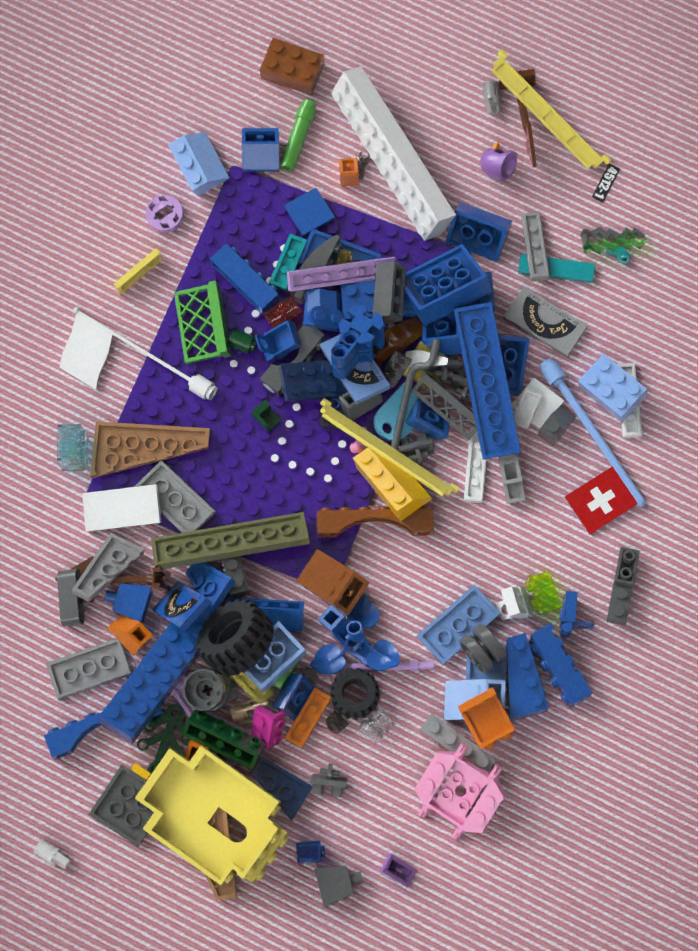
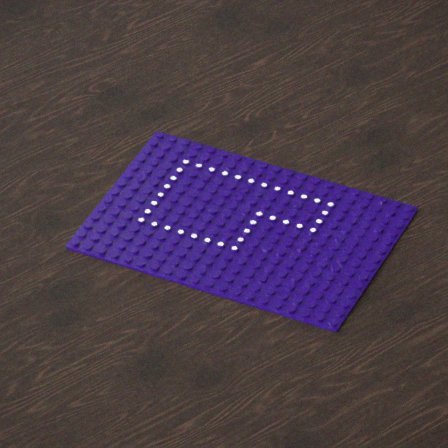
M231 166L228 172L230 179L224 182L176 292L208 285V282L216 280L221 288L228 338L232 331L238 330L252 336L256 334L264 335V332L270 331L287 320L295 323L298 332L303 326L305 300L302 305L295 302L294 295L296 291H289L287 289L286 292L276 288L279 291V301L262 315L211 265L210 258L225 244L230 248L233 246L240 253L239 256L243 260L247 259L251 263L252 269L256 273L260 272L265 277V282L269 285L289 235L293 234L306 240L309 238L310 234L302 237L284 208L285 204L307 192L254 172H242V168L238 166ZM323 198L335 216V220L317 229L318 231L331 236L338 235L344 241L381 254L382 258L395 257L396 262L406 266V272L455 248L453 245L434 238L424 241L417 232ZM298 264L296 270H299L302 264ZM341 284L319 287L320 289L335 291L341 294ZM207 290L200 292L197 298L204 302L208 297ZM174 295L149 353L190 378L200 374L215 384L218 388L217 392L211 400H204L189 390L188 380L147 356L117 423L210 428L209 449L162 460L216 511L199 530L304 512L310 544L240 557L298 579L317 549L345 565L361 524L350 527L337 537L317 538L316 513L321 508L340 510L343 507H350L351 510H359L360 507H369L375 490L358 471L353 460L359 454L352 453L350 450V445L356 439L322 417L323 413L320 410L323 406L320 403L323 399L285 402L283 393L280 397H277L262 386L260 378L271 364L279 366L283 363H291L297 357L299 348L288 353V356L280 360L276 359L272 363H267L264 352L259 350L258 344L254 352L251 351L250 354L233 349L230 345L231 357L224 358L221 356L186 364ZM188 295L180 296L181 304L186 306L191 297ZM195 300L189 309L196 313L202 304ZM205 307L200 316L207 320L211 314L210 309ZM187 311L183 316V321L189 324L194 315ZM197 318L192 327L199 331L204 321ZM401 322L388 323L385 325L388 329H390ZM208 324L202 333L210 337L214 331L213 327ZM190 328L186 333V339L192 341L197 332ZM318 329L325 334V341L340 335V331L333 332ZM200 335L195 345L202 348L207 339ZM422 336L398 355L393 353L378 366L388 381L390 389L381 393L382 403L353 420L359 426L367 427V431L390 446L392 441H387L377 434L374 428V416L390 396L406 382V376L403 375L406 352L415 350L418 343L422 341ZM210 342L205 351L208 353L217 352L216 345ZM192 346L188 352L189 358L196 357L200 350ZM317 350L313 355L312 361L328 359L322 350ZM413 381L412 389L415 387L417 382ZM264 400L270 404L271 410L281 419V422L268 434L252 418L251 414ZM333 403L331 407H336L338 403ZM341 407V409H340L338 412H340L341 414H343L344 416H346V415L343 413L342 407ZM383 424V431L389 434L391 432L390 425ZM160 461L92 478L86 493L134 487ZM161 514L162 523H157V525L181 533Z

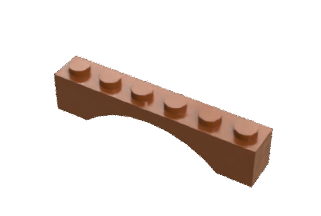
M386 506L371 510L370 507H360L359 510H351L350 507H343L340 510L321 508L316 513L317 538L337 537L350 527L367 522L392 524L407 531L412 536H432L434 532L433 508H428V506L420 507L401 522L391 509Z

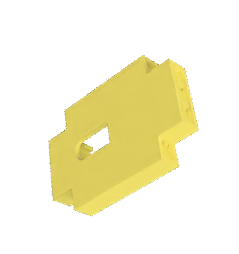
M204 746L199 747L190 761L174 749L169 748L135 797L136 800L154 812L143 830L220 885H223L225 882L228 884L235 875L232 872L233 870L238 872L237 875L242 879L246 878L252 883L256 880L260 881L266 873L263 869L267 863L271 865L277 857L275 852L278 847L283 848L289 839L287 837L289 831L270 819L271 815L275 817L281 809L279 806L281 801ZM219 807L246 827L247 836L242 842H233L208 824Z

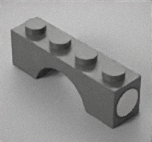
M302 326L297 332L302 346L299 347V353L291 363L312 361L315 352L321 350L320 344L325 342V334L320 330ZM271 364L260 378L262 386L277 397H280L283 393L279 368L277 365Z

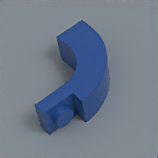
M330 605L318 620L334 640L344 648L345 636L348 635L346 627L349 622L342 613ZM349 640L347 652L369 668L366 656L371 650L363 640L359 642Z

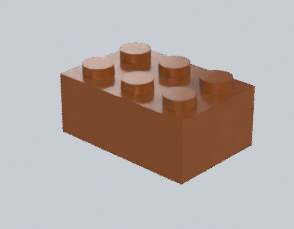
M272 38L260 67L261 79L313 95L325 65L324 54Z

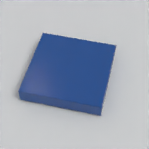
M317 188L284 205L302 237L310 234L312 228L317 230L335 220V216Z

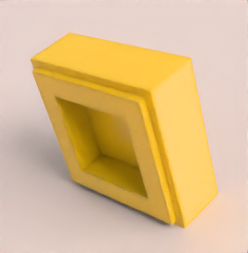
M136 763L131 768L134 773L146 781L151 776V773Z

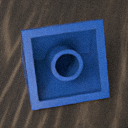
M418 397L405 423L422 433H426L427 436L436 441L446 439L449 434L450 423Z
M291 673L272 707L279 712L283 710L286 712L285 716L295 721L312 693L314 686L302 674Z

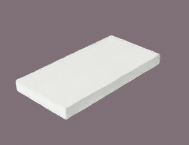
M157 484L82 493L86 532L162 523Z

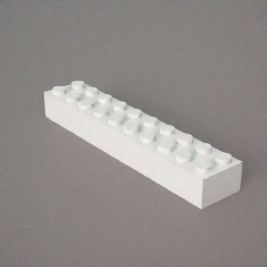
M357 67L344 71L331 92L333 99L341 108L342 113L348 119L352 129L360 138L361 143L365 146L371 159L377 165L380 173L384 176L390 189L394 192L423 240L426 241L442 235L456 216L455 212L363 68Z

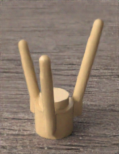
M252 699L237 703L236 706L230 707L233 722L239 721L240 725L253 724V719H246L249 717L248 711L255 709L259 705L266 706L269 703L266 701L248 707L246 705L254 702Z

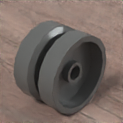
M480 623L472 630L473 637L466 634L459 640V644L470 661L478 670L486 675L494 667L492 661L501 663L507 658V654L491 631Z

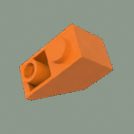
M122 615L107 627L133 656L143 649L153 637L140 621Z

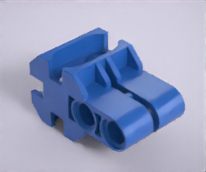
M364 305L353 306L348 311L351 314V323L345 319L339 322L340 338L331 349L333 375L338 379L346 378L359 362L373 361L376 357L373 354V345L379 349H382L385 345L382 315L376 312L371 319L366 317L365 313L368 307Z

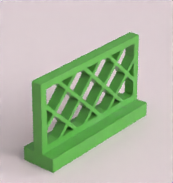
M216 280L208 282V285L174 292L186 364L221 356L224 358L231 357L221 288ZM207 290L208 297L202 302L197 296L200 292ZM188 295L191 297L186 306L181 304L180 296ZM195 300L202 304L196 313L189 309ZM205 307L211 311L207 320L200 316ZM187 311L194 315L189 324L183 321V316ZM197 318L204 321L199 331L192 327ZM208 324L214 330L210 337L202 333ZM190 328L197 332L192 341L186 339V333ZM200 335L207 339L202 348L195 345ZM210 342L216 345L217 352L208 353L205 351ZM192 346L200 350L196 357L189 358L188 352Z

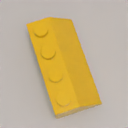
M366 448L353 458L358 471L400 522L432 500L415 478L370 448Z

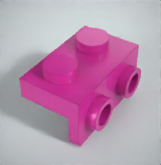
M259 705L254 711L251 736L265 742V749L269 750L279 745L282 741L286 712L281 710L274 714Z

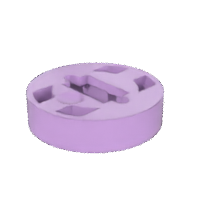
M160 195L153 198L146 208V219L149 225L160 233H169L176 230L184 218L180 202L170 195ZM174 206L172 213L160 221L159 219L154 220L156 214L162 209Z

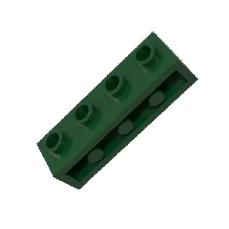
M197 709L187 719L181 734L252 770L261 758L266 743L259 738L253 737L241 729L235 728L223 720Z

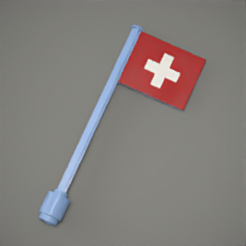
M549 358L540 364L541 373L550 386L555 385V387L559 388L612 466L564 497L588 534L592 535L635 506H644L647 500H644L565 384L564 378L566 374L558 362Z

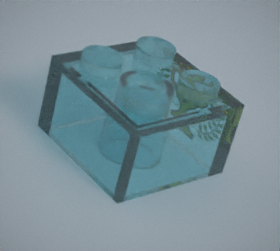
M58 424L57 462L62 472L85 471V465L89 464V456L86 454V447H89V436L86 434V430L83 429L81 424Z

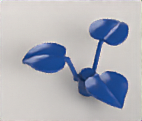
M367 595L359 598L350 614L347 615L349 623L346 629L348 635L345 636L346 641L343 651L341 652L340 648L333 644L321 647L310 663L312 669L327 675L336 674L343 670L346 666V660L343 655L346 654L349 640L353 642L363 640L371 650L366 656L370 668L376 671H384L398 666L400 656L392 643L386 640H379L372 647L366 636H364L363 627L372 628L378 623L380 617L377 607L370 601Z

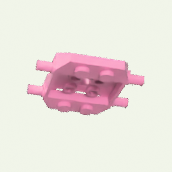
M461 743L457 751H438L415 787V791L423 803L418 816L422 815L421 818L425 819L431 809L457 826L451 836L456 841H459L465 831L482 833L505 797L503 788L497 778L503 770L502 767L498 769L499 765H495L491 773L476 767L468 758L463 756L469 748L468 745L464 747L465 743ZM453 764H455V765H456L455 769H454L453 772L451 773L450 777L448 778L447 782H446L445 785L443 786V788H442V790L440 791L439 795H438V796H435L437 790H438L439 787L441 786L442 782L444 781L445 777H446L447 774L449 773V771H450V769L452 768ZM484 785H487L486 789L484 790V792L482 793L481 797H480L479 800L477 801V803H476V805L474 806L473 810L471 811V813H470L469 816L467 817L466 814L468 813V811L470 810L471 806H472L473 803L475 802V800H476V798L478 797L479 793H480L481 790L483 789ZM457 786H464L466 788V794H459L457 792Z

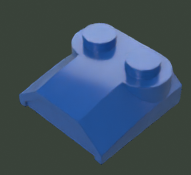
M320 288L306 289L303 326L339 332V322L344 319V315L341 312V294Z

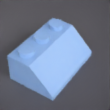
M206 132L184 135L168 144L191 190L198 197L230 179Z

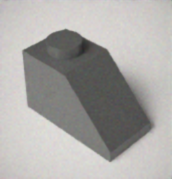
M558 407L539 429L538 436L552 446H555L576 416L564 407Z

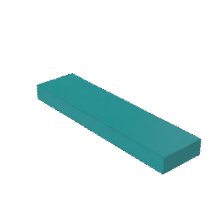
M526 254L520 255L518 274L529 275ZM547 257L550 278L586 283L593 282L594 263Z

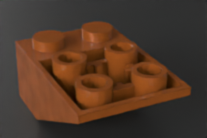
M318 549L296 580L301 586L345 615L350 614L370 583L353 570Z

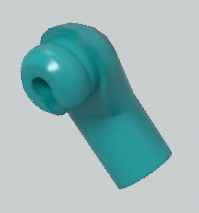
M606 245V255H615L622 264L630 262L631 256L624 247Z

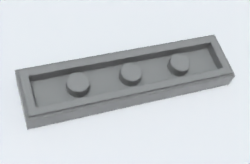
M540 212L521 213L530 282L549 280L550 276Z

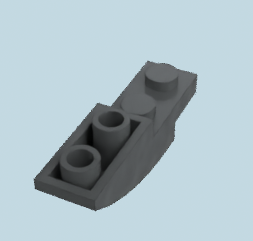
M335 235L322 243L310 254L299 270L333 265V257L335 253L338 254L342 247L340 236ZM306 289L296 291L294 295L295 302L303 304Z
M620 548L606 620L608 623L626 626L640 550Z

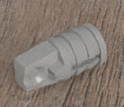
M495 80L486 81L482 84L487 113L489 115H498L501 113L499 82Z

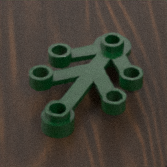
M178 704L168 706L165 715L153 721L150 720L149 723L153 724L152 729L144 728L146 732L151 733L156 727L167 723L165 730L147 739H139L137 742L138 749L146 751L150 746L161 741L154 762L150 763L147 771L151 774L152 768L158 766L165 756L169 744L179 754H183L184 757L186 756L181 751L173 734L175 725L181 734L185 727L182 721L185 717V712ZM174 710L178 711V715L176 717L171 716V713ZM181 735L182 743L189 745L190 740L188 742L183 741L184 736ZM141 742L147 743L145 748H140Z

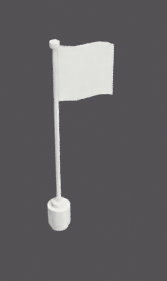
M77 306L74 307L72 313L76 316L71 335L62 353L60 362L62 370L97 390L99 376L109 355L114 335L188 380L189 390L204 400H211L215 396L218 388L210 380L200 374L191 378L81 312Z

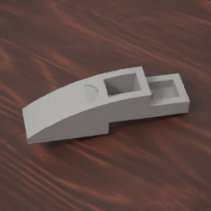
M518 454L498 457L506 503L526 501Z

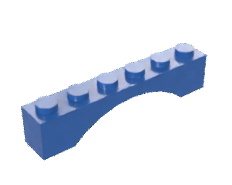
M161 707L151 719L152 721L164 715ZM102 712L98 714L90 713L84 716L85 719L81 721L73 720L68 722L66 727L61 729L57 727L49 730L48 734L44 735L51 757L57 760L72 754L87 734L102 725L99 719V715Z

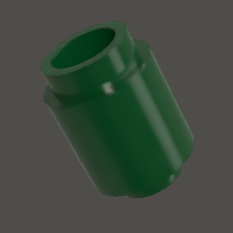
M238 330L232 331L228 345H231L233 349L250 354L251 351L254 352L256 350L257 341L255 336Z

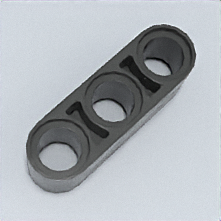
M79 569L61 570L57 573L60 621L64 627L84 624L83 599L72 594L73 587L81 577Z

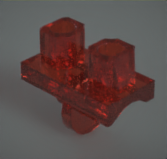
M291 296L281 303H277L276 306L264 312L263 315L273 329L301 314L302 310Z

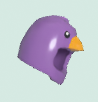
M497 142L482 153L480 160L481 169L490 178L505 181L514 173L518 154L512 150L503 152L499 142Z

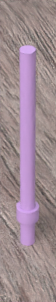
M410 660V662H400L398 666L388 670L418 672V670L434 669V661L418 662V660ZM363 663L346 664L343 669L348 671V668L356 669L358 667L363 671H376L370 667L367 668Z

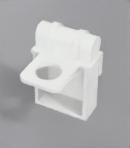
M509 587L501 590L504 600L496 605L501 613L499 615L501 620L513 617L521 620L534 616L529 595L524 587ZM506 605L509 615L503 613L502 607Z

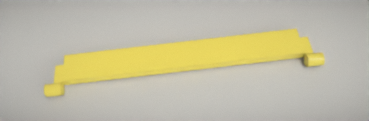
M503 49L497 53L499 58L493 62L495 67L491 72L587 169L591 166L596 169L603 162L606 165L611 162L612 159L606 153L600 157L505 60L509 55Z
M324 398L320 404L323 407L320 412L323 413L322 417L431 490L441 496L444 494L449 496L451 492L456 494L460 487L454 483L450 485L332 408V403Z

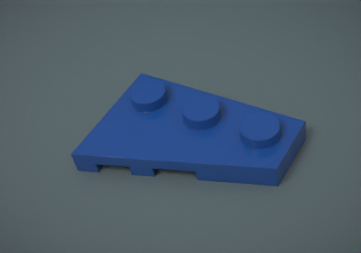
M205 562L191 564L185 573L194 588L211 602L207 608L212 613L216 612L235 583L234 579Z

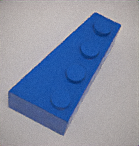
M549 623L531 634L529 640L532 654H537L541 660L539 664L543 671H548L551 678L549 680L555 689L558 687L562 693L560 698L565 705L569 704L570 708L589 698L592 695V691L581 672L573 668L575 667L574 660L570 654L564 653V643L560 637L554 636L552 630L555 628L552 623Z
M526 633L507 638L509 719L513 722L547 712L548 704Z

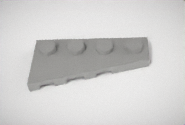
M110 533L73 587L72 594L86 601L92 600L141 557L145 549Z

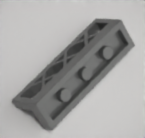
M426 372L411 391L470 440L477 432V429L475 427L468 434L463 429V421H471L476 425L473 410ZM423 382L430 387V395H422L417 391ZM441 396L444 398L445 407L437 408L434 405L433 397ZM448 409H457L460 419H450L448 417Z

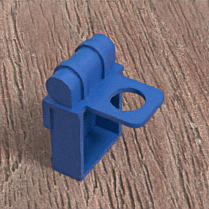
M288 320L270 331L264 332V335H255L259 350L264 352L267 363H272L276 359L280 360L288 356V353L302 346L295 323Z
M566 591L563 597V606L559 615V634L562 638L569 637L573 628H594L593 623L576 622L578 592Z

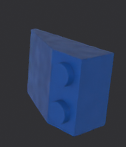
M498 333L509 394L520 395L530 339L519 335Z

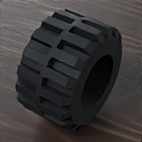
M358 667L356 669L348 668V671L343 670L339 676L337 675L334 678L335 680L332 682L330 690L333 707L341 716L344 715L347 719L354 718V720H358L361 717L364 719L377 708L378 701L380 700L379 684L375 677L369 674V671H363ZM351 684L364 686L367 691L366 699L359 704L347 702L343 695L345 688Z

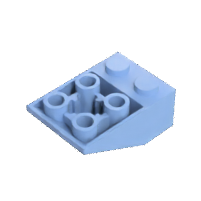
M506 680L446 681L444 721H464L457 706L492 687L502 707L505 709Z

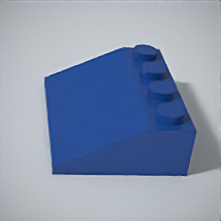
M463 244L406 272L404 294L424 326L454 312V309L461 308L492 292L487 275Z

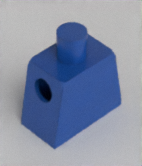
M120 584L118 592L106 591L104 601L114 604L112 610L115 614L140 621L143 624L153 590L149 586Z

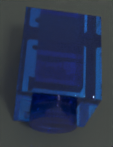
M320 841L296 842L298 865L322 863V858H325V845L321 846Z

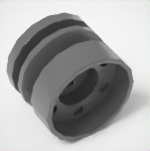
M199 669L190 673L183 685V696L187 704L193 709L200 711H218L225 707L232 693L228 678L218 674L215 670ZM209 687L213 688V691L207 694Z

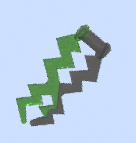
M601 227L592 231L583 229L580 233L584 253L594 251L600 255L605 247L615 252L621 244L631 250L633 245L641 250L648 239L644 233L636 228L631 231L627 227L621 234L612 229L606 232ZM598 235L604 238L600 244L597 241L592 244L589 239L591 237L595 240ZM627 235H628L629 237H631L630 240H627V239H626V236H627ZM637 235L644 239L639 243L634 238ZM610 236L615 239L613 243L608 241Z

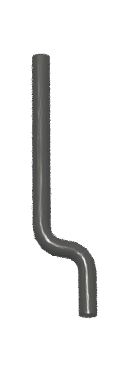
M433 339L430 357L427 362L415 363L408 370L391 447L394 449H398L415 373L418 370H427L435 364L441 340Z

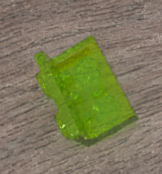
M550 571L527 576L525 586L527 592L532 593L533 600H531L534 611H538L539 615H543L562 608Z

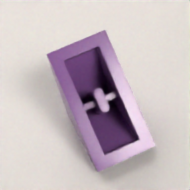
M389 853L380 870V874L408 888L417 869Z

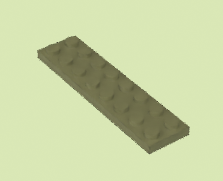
M304 512L151 538L155 568L162 569L310 544Z

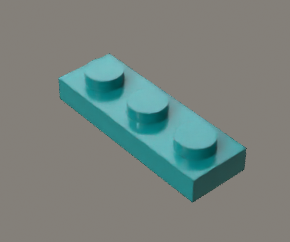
M293 234L289 235L269 281V286L272 284L276 288L287 292V271L296 270L307 243L306 239Z

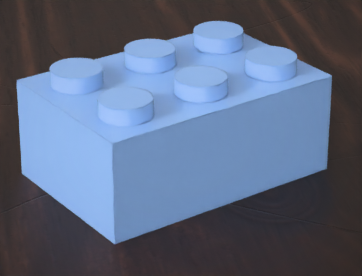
M604 353L578 381L581 390L621 423L648 396L647 388Z
M279 621L273 626V641L270 642L269 650H266L264 653L265 656L259 659L254 667L251 666L248 671L243 672L263 694L307 654L302 645Z

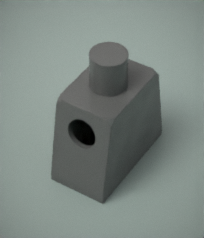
M347 866L314 869L324 908L353 896L352 886L363 883L361 871L349 874Z

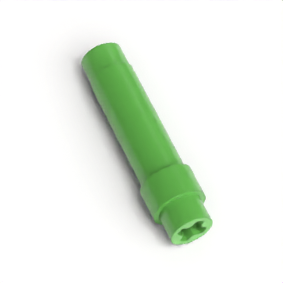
M303 99L301 106L298 107L295 115L296 120L280 164V168L285 171H294L309 127L313 123L317 104L312 100Z

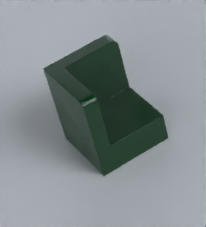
M266 400L251 412L252 418L267 434L281 422V419L271 410V406Z

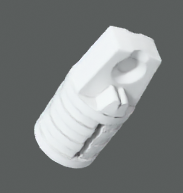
M44 838L38 843L33 852L52 866L57 864L66 869L70 863V860L63 855L64 851L58 847L56 848Z

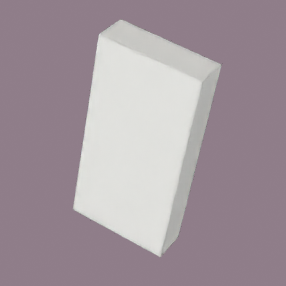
M525 388L514 412L516 426L528 430L543 395Z

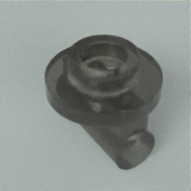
M335 710L326 718L327 728L334 733H340L349 725Z

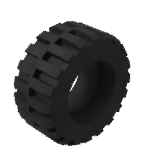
M238 599L235 602L230 601L225 606L219 607L218 611L212 613L208 621L204 622L197 638L198 653L220 675L236 676L240 672H246L251 666L254 667L259 659L265 656L266 650H269L274 633L272 621L250 600Z

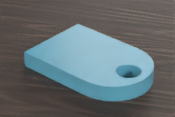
M405 382L377 410L374 416V428L377 434L387 441H392ZM412 391L410 394L405 421L416 399L418 398ZM405 421L400 439L406 437L413 429ZM383 424L390 425L391 432L389 434L383 431Z

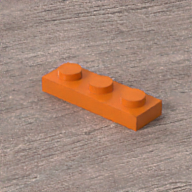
M314 687L285 736V740L302 749L331 701V696Z

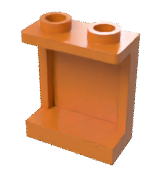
M493 687L457 706L480 750L485 748L487 751L496 746L495 742L502 738L503 741H506L514 736L512 732L516 729L508 718Z

